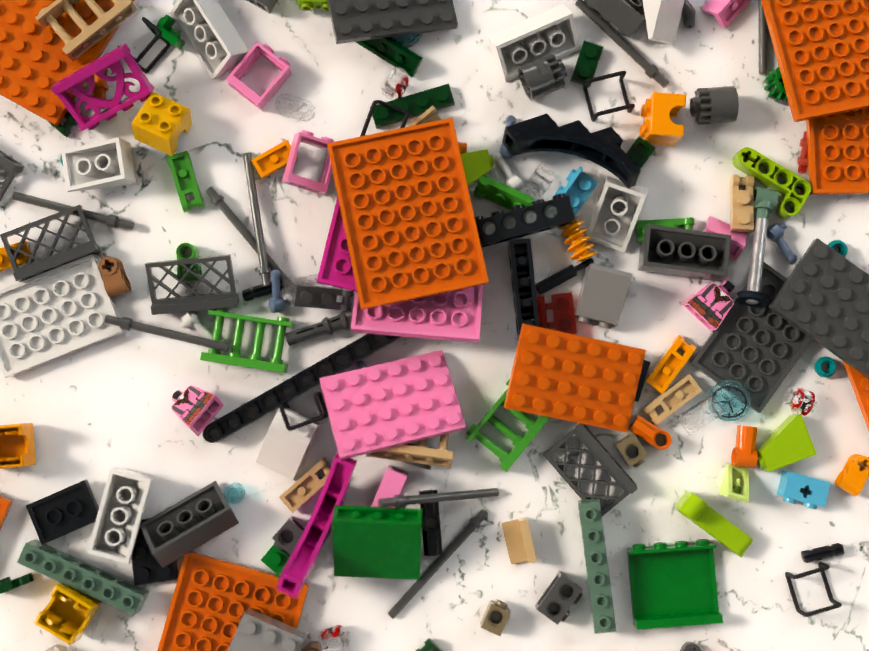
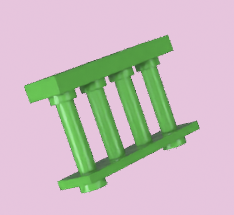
M217 308L215 311L208 310L209 315L216 316L212 340L221 341L224 317L237 319L232 351L229 352V356L220 355L221 350L211 348L208 349V353L201 352L200 360L287 373L288 365L283 364L281 358L286 327L294 328L295 325L289 322L290 318L277 317V320L227 313L228 309ZM245 321L257 322L253 352L249 359L241 358L242 354L240 353ZM266 324L278 326L274 354L270 362L262 361L261 357Z
M506 389L476 426L473 423L466 432L468 437L466 439L471 442L475 438L499 457L501 462L499 466L507 472L550 417L539 415L536 419H531L524 412L507 409L526 425L527 431L523 436L521 434L517 435L493 415L500 404L504 407L507 394ZM487 421L513 441L514 447L510 452L502 450L479 431Z

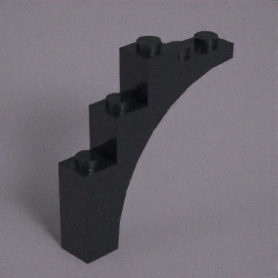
M546 113L507 126L504 130L502 143L512 156L540 151L575 155L607 169L628 188L636 185L641 172L625 151L620 148L623 140L612 127L590 133L580 120L558 127L557 123Z

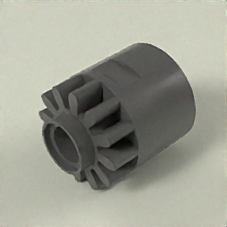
M552 53L518 67L521 84L530 101L559 90L566 85L564 81L565 77H567L566 68L562 60H556L555 55Z
M735 86L697 88L695 97L690 99V114L692 117H696L695 122L698 125L730 123L737 120L739 100Z

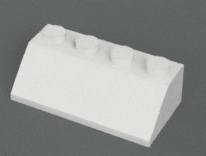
M178 0L169 12L176 20V24L212 80L217 79L236 67L249 52L217 0Z
M564 4L488 36L493 56L506 82L519 76L518 67L551 53L555 55L557 60L581 50L573 13Z
M119 467L109 470L87 550L88 554L127 564L130 563L152 482L151 478Z

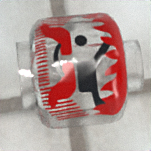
M399 67L387 69L379 82L382 94L388 99L401 98L410 84L407 72Z
M795 386L792 389L789 388L783 398L786 410L794 414H801L802 417L807 416L810 412L813 413L817 407L815 394L800 386Z
M341 625L323 629L321 636L318 637V645L321 651H347L349 643H351L350 632Z

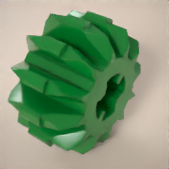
M777 67L775 71L771 70L768 73L769 77L764 79V82L767 84L764 90L770 91L768 98L775 96V102H778L780 99L783 102H787L788 99L779 67Z

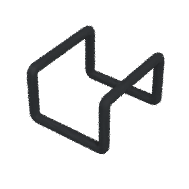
M142 17V21L156 36L137 58H133L143 73H148L170 48L171 43L161 36L162 31L147 18ZM160 38L167 45L145 69L138 62Z
M619 71L586 80L583 90L592 122H595L597 117L625 109H627L628 113L632 112L635 104H629L623 81L626 71ZM620 76L619 83L625 105L594 114L587 89L589 83Z
M375 100L372 102L360 136H365L376 104L404 114L405 116L400 128L405 127L412 113L384 101Z
M321 392L313 393L320 416L290 426L284 410L286 407L290 408L288 403L279 406L287 430H295L328 416Z
M823 562L818 563L819 568L800 574L785 573L795 609L804 617L817 615L842 606L840 602L833 599L825 574V570L830 569V566ZM821 572L829 601L834 605L806 613L799 607L791 578L798 579Z

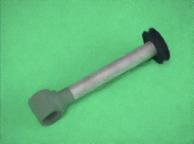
M756 186L753 191L756 219L747 291H740L736 294L739 297L736 301L743 305L759 307L768 305L766 299L769 296L760 292L769 213L773 212L777 205L778 190Z

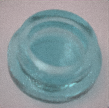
M233 482L225 487L224 496L227 502L237 504L244 499L245 489L240 483Z

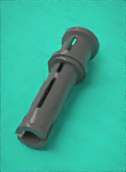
M343 311L340 315L331 318L324 317L322 322L285 333L288 345L291 346L323 334L333 335V332L344 328L348 330L350 326Z

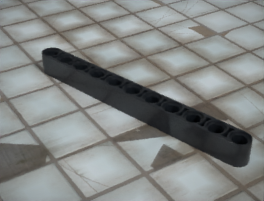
M376 334L364 335L208 424L203 430L204 439L209 443L222 441L278 409L281 404L288 403L320 385L319 378L341 373L402 338V336L385 335L384 343L376 344L374 342ZM360 343H364L367 347V351L363 355L356 353V346ZM340 354L348 356L349 359L346 365L342 366L338 363L337 360ZM323 364H327L330 367V372L326 376H322L319 372ZM306 374L312 379L311 384L307 387L301 383L302 377ZM286 385H290L293 388V393L290 397H286L283 394V389ZM269 395L275 400L272 407L265 405V398ZM249 406H253L256 409V415L253 418H250L246 413ZM232 416L238 422L235 428H231L228 424V420ZM213 427L219 431V436L216 439L210 436V430Z

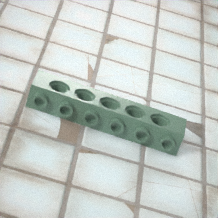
M600 499L578 500L595 634L616 632Z
M36 539L25 543L17 560V563L133 616L141 611L150 592L47 544L41 545V542Z

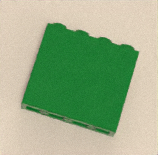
M334 506L332 520L334 576L420 580L422 509Z
M698 539L696 543L688 544V541H675V545L657 542L652 547H645V544L632 545L633 548H627L633 625L637 630L723 623V616L718 608L713 548H716V545L709 542V539Z

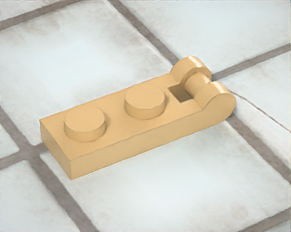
M734 174L731 176L730 222L731 231L752 233L754 230V176L740 177ZM739 185L745 186V190H739Z
M687 374L663 394L645 405L642 410L645 414L648 413L652 419L651 422L656 426L702 392V389L693 377ZM658 405L663 409V412L660 414L654 409Z
M325 458L321 459L279 496L292 513L324 486L331 469ZM320 469L326 475L322 479L316 474Z

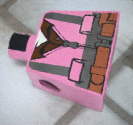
M725 280L720 286L711 282L684 301L682 305L710 331H714L720 326L734 305V301L728 295L735 289V286L728 280Z
M192 385L188 386L184 392L177 390L172 395V400L175 403L171 406V409L197 436L202 433L224 406L213 393Z

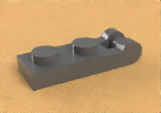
M295 284L293 306L351 311L352 304H350V299L353 297L354 291L337 287ZM337 295L342 296V302H336Z

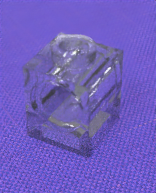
M540 163L524 187L527 188L526 191L531 196L542 198L558 174Z

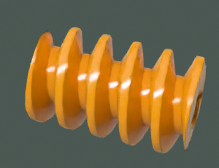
M584 220L558 227V229H565L560 235L561 237H568L564 244H571L567 252H574L570 259L578 260L576 263L597 254V251L589 250L594 244L586 243L591 237L583 236L587 231V228H580Z

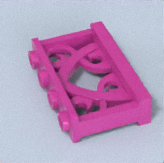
M126 43L57 81L50 88L55 96L58 95L80 126L81 131L87 128L93 130L100 125V121L103 119L106 121L113 119L117 116L116 112L120 110L125 112L134 106L133 103L138 100L141 102L146 101L153 91L154 86L149 82L131 55V50ZM122 58L132 72L124 73ZM109 68L112 71L110 75L116 73V76H107L105 69ZM93 74H96L105 81L117 82L112 100L101 99L91 95L95 87ZM125 78L136 79L140 83L139 91H130L129 86H135V84L129 81L125 82ZM83 81L89 84V90L87 92H84V90L87 87H83L81 85ZM66 90L79 98L76 104ZM123 94L126 95L127 98L121 101ZM83 101L88 103L85 107L86 112L88 109L94 110L93 116L87 117L82 114L80 106ZM100 107H101V108H107V109L101 112Z

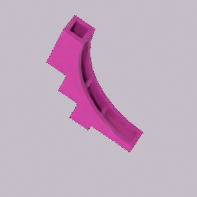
M338 452L335 455L317 504L295 550L281 572L276 590L294 598H297L316 566L320 551L331 533L334 506L344 505L349 491L348 487L357 463L356 460L352 458L340 460Z

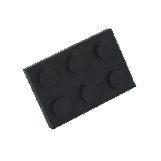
M83 480L26 505L41 545L94 523L99 510L88 480Z
M150 518L141 519V523L145 522ZM139 527L131 556L135 586L177 580L179 576L177 560L162 568L152 555L141 527Z

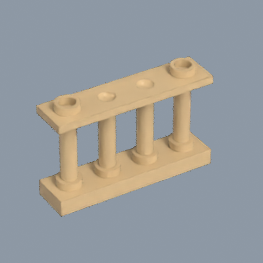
M56 0L50 6L41 9L35 18L44 28L48 25L53 28L65 42V46L61 49L74 62L137 11L131 0H111L114 3V7L107 12H104L95 0H84L98 17L91 25H88L72 7L79 0ZM65 11L82 30L75 38H71L56 20Z
M449 434L440 436L439 448L437 449L427 448V439L418 441L416 446L405 444L368 453L366 456L451 468L453 451L447 449Z

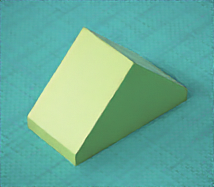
M728 463L719 494L748 503L749 469L732 466L731 463Z

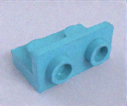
M579 167L577 171L572 169L566 178L569 182L565 188L560 186L555 195L565 193V196L569 195L571 197L575 215L599 183L584 173L582 167Z

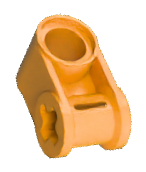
M859 454L850 456L844 468L837 476L835 486L854 497L859 495L869 477V457Z

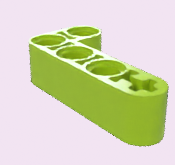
M745 147L733 156L732 163L736 169L746 175L754 176L755 180L770 189L778 190V193L782 195L776 206L778 217L788 219L799 213L811 192V185L808 181L752 148ZM759 165L765 167L766 174L759 171ZM777 176L783 178L784 184H780L777 181ZM796 186L802 190L801 195H798L796 193ZM785 204L790 205L791 213L785 210Z
M686 490L674 506L677 511L741 558L754 541L692 492Z

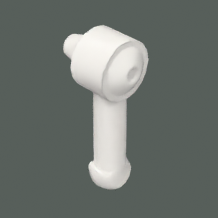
M501 153L496 154L494 160L507 179L506 186L517 191L523 188L521 178L512 173Z
M187 311L181 317V328L194 327L205 338L212 340L213 333L200 322V316L197 312Z

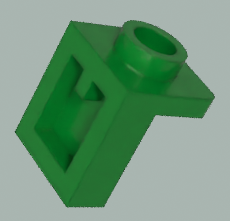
M166 14L157 23V27L162 31L161 36L175 47L182 49L186 42L181 40L180 37L182 35L172 28L176 20Z
M273 544L261 561L276 573L275 576L279 578L291 555L285 550H279Z

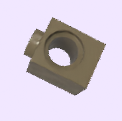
M633 433L628 434L613 444L625 464L629 467L634 466L635 468L645 462L644 458L648 456ZM630 446H634L636 448V455L630 458L627 455V449Z
M496 599V602L490 600L481 619L480 627L501 636L511 614L510 609L507 608L508 604ZM495 611L502 614L501 619L498 621L490 618L491 614Z

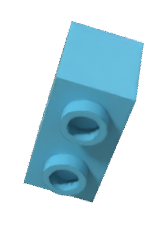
M782 470L777 495L783 496V501L796 504L798 500L804 502V507L817 510V506H826L831 482ZM801 488L806 489V492H805V493H801V492H800Z

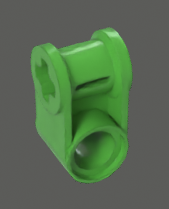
M181 243L176 249L177 260L188 259L184 257V250L189 247L192 249V255L189 258L200 257L198 248L190 243ZM196 263L192 269L202 276L201 265ZM181 265L177 267V276L180 278L187 271ZM187 274L183 279L184 281H199L193 274Z

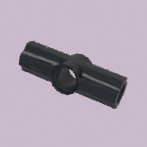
M438 490L419 491V495L438 493ZM439 502L420 504V509H422L424 556L442 555ZM429 517H433L437 521L436 526L433 528L425 525V520Z

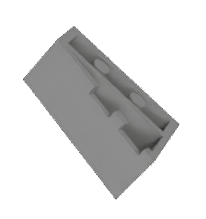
M248 608L243 614L228 651H300L307 633Z

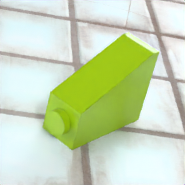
M488 149L461 154L469 189L478 182L481 176H488L491 173V167H494L493 155H489Z
M801 414L790 415L757 449V465L763 471L771 472L817 454Z

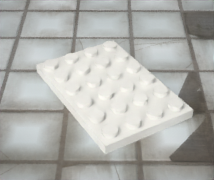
M90 254L0 290V369L4 378L11 377L124 332V329H120V326L104 322L106 315L119 316L112 298H109L106 293L95 254Z

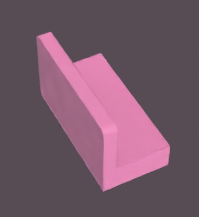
M708 0L701 9L705 13L714 15L719 27L726 28L750 0Z
M712 216L708 217L706 228L703 232L731 235L729 258L736 261L746 246L747 232L731 231L730 224Z

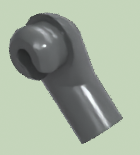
M685 0L682 9L685 14L684 27L694 28L695 9L689 0Z

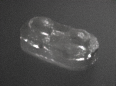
M287 93L278 95L274 102L279 114L297 120L310 121L316 113L315 106L310 100ZM288 101L287 106H281V103ZM303 106L308 107L306 112L301 111Z

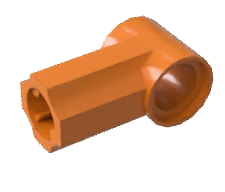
M637 415L628 429L655 449H666L671 445L672 438L668 432L661 430L640 415ZM658 434H662L665 437V443L662 446L656 444L655 438Z
M737 425L736 446L733 448L731 455L732 466L756 468L758 461V452L755 449L757 427Z

